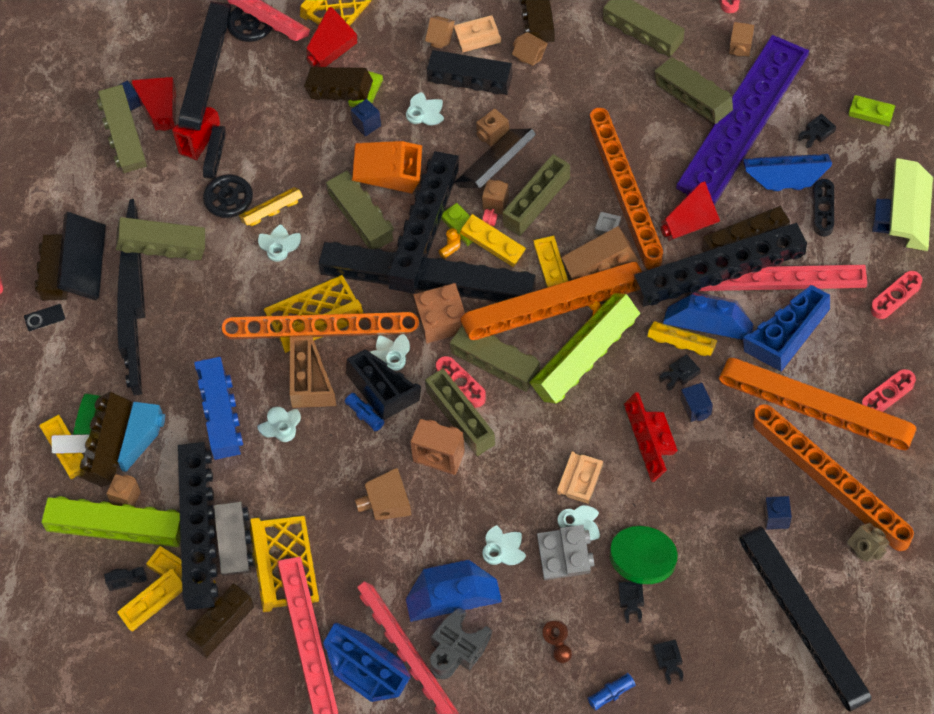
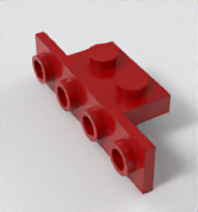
M635 392L624 403L650 480L655 482L667 471L662 455H674L678 450L664 412H646L640 394Z

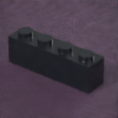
M432 50L427 66V79L429 82L464 87L475 91H487L494 94L507 95L513 76L512 63Z

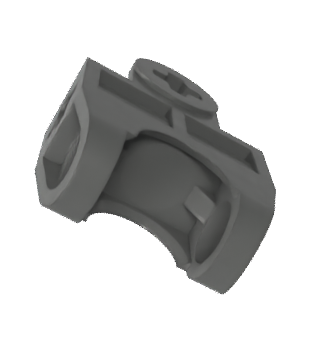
M461 608L449 615L431 636L432 646L436 648L430 657L431 671L438 679L450 678L459 665L470 671L484 653L493 630L488 626L472 634L465 633L461 629V624L467 613Z

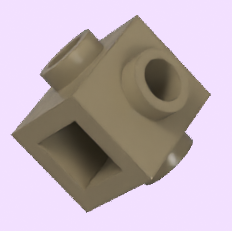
M868 523L860 526L846 543L855 550V555L859 559L868 562L874 559H881L887 552L885 548L890 542L885 538L886 536L882 530Z

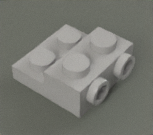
M583 525L537 533L544 580L590 574V567L594 566L593 553H588L587 544H591L589 530H584Z

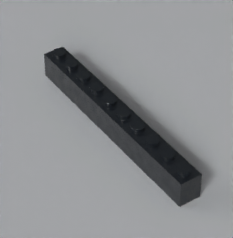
M324 242L318 263L320 274L333 277L343 275L346 279L389 285L385 275L387 267L392 265L393 252L383 251L378 248H362L358 245H342L338 242ZM427 258L416 290L428 291L455 283L461 297L502 302L534 292L536 274H531L527 271H510L506 268H491L486 265H472L462 261H446L442 258Z

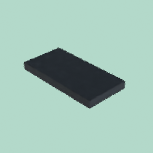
M532 128L510 129L455 181L458 188H481L536 135Z
M68 211L64 214L57 279L58 289L95 301L99 298L105 224Z

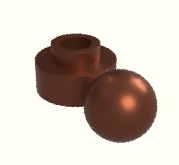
M554 620L545 624L543 637L546 642L555 645L553 651L554 659L558 663H567L572 657L570 647L564 645V641L568 636V629L562 621ZM555 628L559 629V636L554 634Z

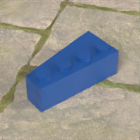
M810 285L793 298L788 306L784 309L780 308L775 312L770 320L762 322L757 326V330L743 337L744 352L782 372L830 310V294Z
M221 357L194 362L199 377L198 385L201 397L204 400L202 405L207 420L206 426L214 460L240 455V446L243 445L241 432L237 433L236 426H240L238 414L233 413L232 408L236 407L234 393L230 394L229 388L233 387L231 376L226 375Z

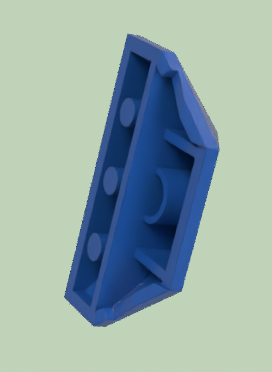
M829 154L743 159V164L746 172L767 190L781 191L786 188L801 190L804 187H811L832 166V161Z
M692 292L667 307L663 324L741 340L748 333H752L754 326L737 300Z
M470 560L423 569L406 597L410 622L450 614L459 608L468 610L502 602L497 579Z
M334 623L323 642L325 649H327L334 675L370 702L400 697L411 678L400 658L363 632Z

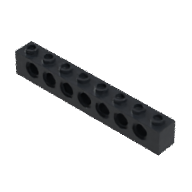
M434 151L432 159H428L426 165L427 172L421 177V188L416 190L415 204L410 206L409 220H405L404 233L398 238V249L392 254L391 267L388 266L385 278L388 280L389 289L415 293L459 172V155Z
M794 223L635 274L634 288L643 307L657 305L663 300L676 299L688 292H697L701 288L710 285L716 286L722 281L737 279L750 272L756 273L769 266H778L784 261L799 259L806 254L807 241L798 224Z
M205 442L178 445L182 595L186 610L215 607L214 598L218 597L217 583H214V578L217 577L216 563H213V558L217 556L216 546L212 544V539L216 538L214 524L211 525V520L215 519L213 505L210 506V501L214 500L213 488L209 487V482H213V473L208 465L212 463L211 450L206 449Z

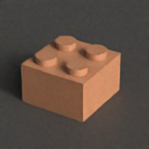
M455 283L413 294L415 309L426 344L456 335L462 326L460 319L465 314Z
M420 419L411 439L413 462L456 475L465 454L463 432L452 426L445 427L439 425L433 420L426 421Z

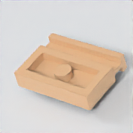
M492 15L454 25V32L461 46L462 53L501 43V37Z
M572 451L557 489V494H563L568 498L589 504L603 466V461L586 455H577Z

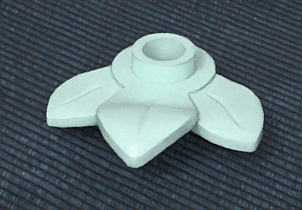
M422 92L416 94L410 100L411 106L406 111V118L410 123L436 125L444 120V117L440 114L443 100H426Z
M278 225L270 235L259 234L258 238L260 248L265 250L268 258L275 262L284 260L289 252L299 247L301 242L300 233L289 235L282 225Z
M404 334L396 338L394 342L379 335L376 342V350L371 351V353L386 362L389 368L398 371L405 366V355L410 350V344Z
M272 407L267 414L268 421L259 424L257 427L259 432L265 437H276L282 442H288L295 437V426L300 422L301 415L297 409L287 413L282 407Z
M582 505L575 510L565 509L558 515L557 522L560 528L583 525L584 530H589L591 541L600 537L599 529L593 522L599 514L595 508ZM567 516L572 517V524L566 522Z
M497 525L491 528L486 534L487 545L483 549L484 560L491 565H497L501 562L506 565H516L522 562L526 557V554L519 550L522 534L520 532L503 534ZM492 552H497L498 556L492 557L490 556V554Z

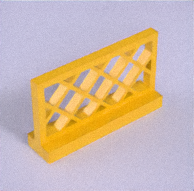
M305 0L300 6V17L304 20L309 18L319 25L323 17L319 18L314 14L320 10L327 11L332 6L334 9H340L341 17L347 20L346 23L350 26L372 0L362 2L352 0L351 3H341V0H338L339 4L330 5L327 4V0ZM354 7L352 15L343 14L342 8Z
M343 275L264 308L266 316H272L271 314L278 310L284 311L282 316H288L289 313L297 315L363 314L359 300H356ZM342 284L341 292L331 291L334 286ZM323 294L321 301L312 299L313 295ZM328 296L337 297L335 304L326 302ZM342 299L351 301L346 305H340ZM297 302L304 303L301 310L292 308L293 304ZM309 304L318 306L315 313L306 311ZM323 307L332 309L325 314H320ZM318 320L314 323L316 330L324 331L326 329V324L323 321ZM338 320L336 323L339 330L348 326L345 320ZM276 321L271 323L275 333L280 332L281 324ZM294 321L292 328L296 332H302L304 325L300 321ZM313 337V340H317L321 337ZM278 338L284 352H289L290 338Z
M305 516L260 521V518L250 519L252 547L262 611L270 612L272 608L287 606L286 599H276V592L280 587L283 588L282 582L272 574L273 570L278 566V561L282 560L287 554L292 558L301 557L302 564L309 571L306 574V580L310 577V582L307 581V585L312 589L313 596H310L312 603L319 602ZM291 524H301V531L297 536L287 530ZM275 527L280 532L273 539L266 534L265 528ZM283 533L293 539L287 548L278 542ZM296 542L305 548L301 556L291 551ZM273 545L283 551L278 559L269 554V550Z

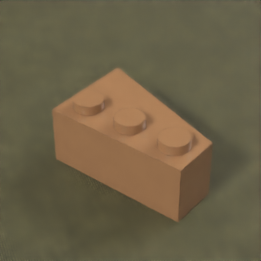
M619 226L562 256V260L573 280L630 262L640 263L630 242Z
M312 336L290 337V400L292 408L336 406L335 393L330 385Z

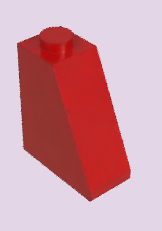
M332 6L327 9L306 48V59L312 67L328 66L357 44L356 32Z
M173 77L132 80V86L138 94L140 104L155 131L173 129L176 126V88Z
M206 107L200 131L179 128L178 124L173 128L172 132L180 155L198 160L210 140L212 127L220 125L218 112L214 108Z
M705 181L696 185L661 221V232L665 238L667 237L668 242L720 222Z

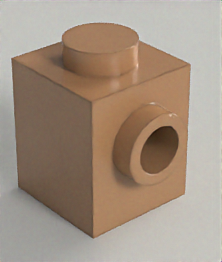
M440 16L430 17L425 41L430 42L431 46L436 48H443V46L449 45L455 20Z
M734 22L729 54L750 57L754 25Z
M526 32L515 39L512 55L516 56L520 62L533 66L541 61L548 43Z
M493 109L476 122L478 138L490 146H493L509 131V120L496 109Z
M500 180L487 181L482 196L483 211L495 209L494 213L502 214L506 209L509 199L508 183Z
M115 474L106 494L113 505L122 506L123 504L135 506L141 491L136 479L132 476Z

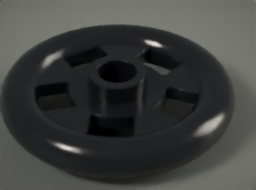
M238 6L228 16L227 28L230 34L240 41L254 42L261 40L273 29V27L260 22L251 14L242 15L243 10ZM241 20V25L235 26V21ZM261 23L265 24L262 30L258 29ZM244 30L252 31L251 34L243 33Z
M231 174L213 179L203 192V203L206 209L214 216L220 218H232L242 214L249 208L253 199V191L250 184L244 178ZM229 183L237 184L236 188L228 186ZM216 187L221 188L218 194L213 192ZM238 193H244V199H238ZM218 200L221 205L216 207L212 202ZM236 204V208L227 209V206Z

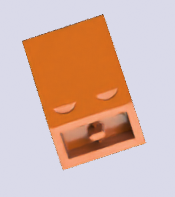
M404 141L355 143L352 181L412 194L420 182L422 145Z

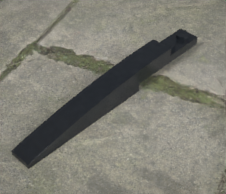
M134 199L129 200L126 218L138 219V209ZM121 251L117 295L118 349L122 359H124L126 369H129V375L125 376L127 388H131L135 396L142 395L137 319L146 318L141 253H125Z

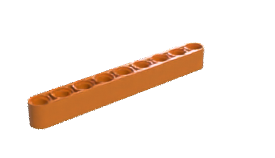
M595 108L590 114V130L642 263L648 270L662 265L663 248L610 115L604 108Z
M630 262L469 311L461 317L460 321L469 339L478 340L592 305L595 301L602 302L608 300L614 293L628 294L635 292L634 275L641 273L642 270L637 262Z
M410 312L231 317L224 320L221 332L227 339L395 335L412 333L417 329L419 320L415 314ZM404 318H410L413 321L411 329L403 326L402 321ZM360 319H366L369 322L370 327L368 330H362L359 327ZM381 319H389L391 328L388 330L382 328L380 324ZM321 320L326 324V329L318 331L315 329L314 323ZM345 320L348 324L347 330H339L336 325L337 321ZM294 321L303 323L304 330L302 332L294 331L292 328ZM256 322L260 327V331L258 333L249 332L248 324ZM272 322H279L282 326V331L278 333L273 332L270 329ZM228 323L236 324L238 331L235 334H229L225 330V326Z
M736 358L727 359L719 376L720 382L728 387L899 450H908L917 430L914 424Z
M762 404L755 409L753 427L864 524L871 523L874 527L882 530L893 549L905 551L909 548L914 531L906 521L774 408ZM763 416L768 418V420H761L759 417ZM776 431H782V432H784L785 434H784V435H780V434H777ZM798 445L802 447V449H795L793 448V446ZM810 460H816L819 464H813ZM827 475H834L836 479H830ZM849 489L854 493L848 494L844 490ZM867 504L871 509H865L861 505ZM884 519L889 524H882L879 520ZM896 535H904L907 539L902 540Z

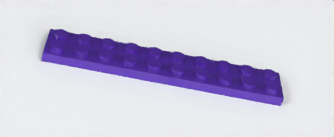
M775 35L771 36L733 95V110L714 125L677 183V190L688 194L696 185L705 181L715 206L807 59L809 50Z

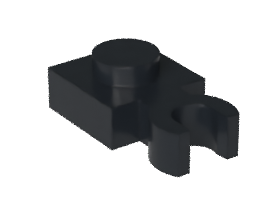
M821 113L806 125V131H802L799 134L798 141L808 139L806 148H810L813 146L814 140L817 139L821 143L834 133L836 125Z
M686 354L669 365L671 372H663L659 377V381L670 380L671 382L666 386V389L669 391L675 387L678 381L682 385L686 384L699 375L701 369Z
M137 567L131 571L119 568L104 574L105 583L109 591L130 587L132 583L148 581L144 567Z
M619 582L620 608H627L624 613L625 622L629 623L630 614H636L638 622H641L642 611L638 607H644L642 584Z
M676 639L653 645L652 649L659 670L666 669V683L668 685L671 684V674H677L679 680L683 681V671L677 667L682 665L683 661Z

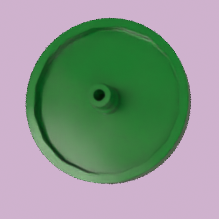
M633 526L620 531L613 538L609 557L613 568L625 579L639 584H656L672 575L677 564L678 552L673 541L663 532L647 526Z

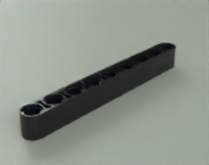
M210 2L179 114V128L197 131L201 129L227 31L231 4Z
M758 526L740 535L739 540L744 551L846 710L851 712L870 702L872 698L866 685L764 528Z

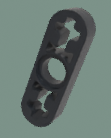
M214 125L212 127L203 165L204 178L215 179L217 176L226 136L225 126Z
M820 179L816 182L814 188V231L817 235L826 237L833 232L834 184L828 179ZM822 187H825L827 190L826 197H822ZM820 204H827L830 209L822 211L818 206ZM823 218H826L827 228H823L821 225Z

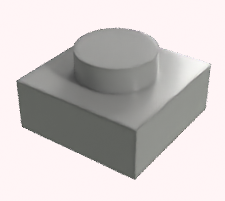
M600 212L595 227V234L603 235L613 228L620 226L621 216Z

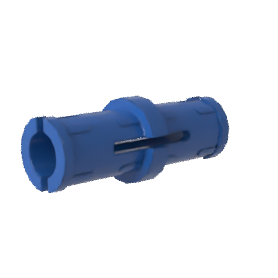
M355 393L347 396L345 404L357 413L356 416L360 420H364L374 431H378L383 427L384 420L373 411L371 405L365 404Z
M625 673L612 683H606L604 688L587 697V700L594 711H596L606 703L619 699L618 696L636 686L631 675Z

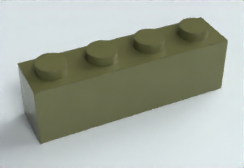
M610 0L603 8V21L610 26L620 29L624 34L638 39L642 44H647L656 49L660 54L671 57L684 41V28L633 0Z
M671 57L655 70L657 86L714 124H717L733 110L732 95L728 91L722 90L713 81L702 77L699 72L693 71L682 61Z
M123 85L98 91L100 98L96 100L99 110H104L106 117L102 118L105 130L110 129L111 132L108 140L111 149L115 148L117 155L114 156L117 168L121 167L123 173L147 167Z
M553 154L502 212L503 226L521 236L570 179V164Z
M348 170L326 182L328 195L369 249H379L393 241L392 232L394 228L389 220L385 221L382 217L381 209L378 205L374 206L372 204L369 193L360 188V182L352 181V176Z
M120 217L116 233V250L125 253L135 252L145 255H160L168 258H185L191 261L201 260L205 250V228Z
M462 325L450 342L451 354L525 392L531 386L529 382L540 372V361L536 357L520 352L513 345H506L500 342L493 335L478 340H470Z
M444 368L425 379L427 394L452 426L463 432L464 441L477 457L495 446V433Z

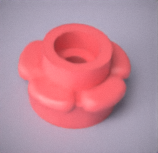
M486 209L482 220L490 226H495L498 214L494 213L495 209Z

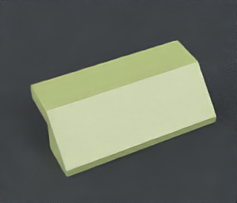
M896 158L894 162L889 235L907 238V248L928 251L933 177L918 162Z

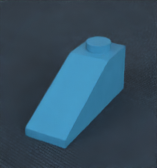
M133 402L118 459L122 471H128L158 436L160 427L164 426L165 414L162 413L160 405Z

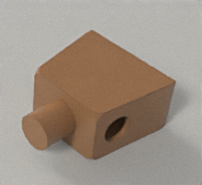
M398 468L366 482L364 485L367 496L355 499L358 513L371 509L375 520L412 515Z

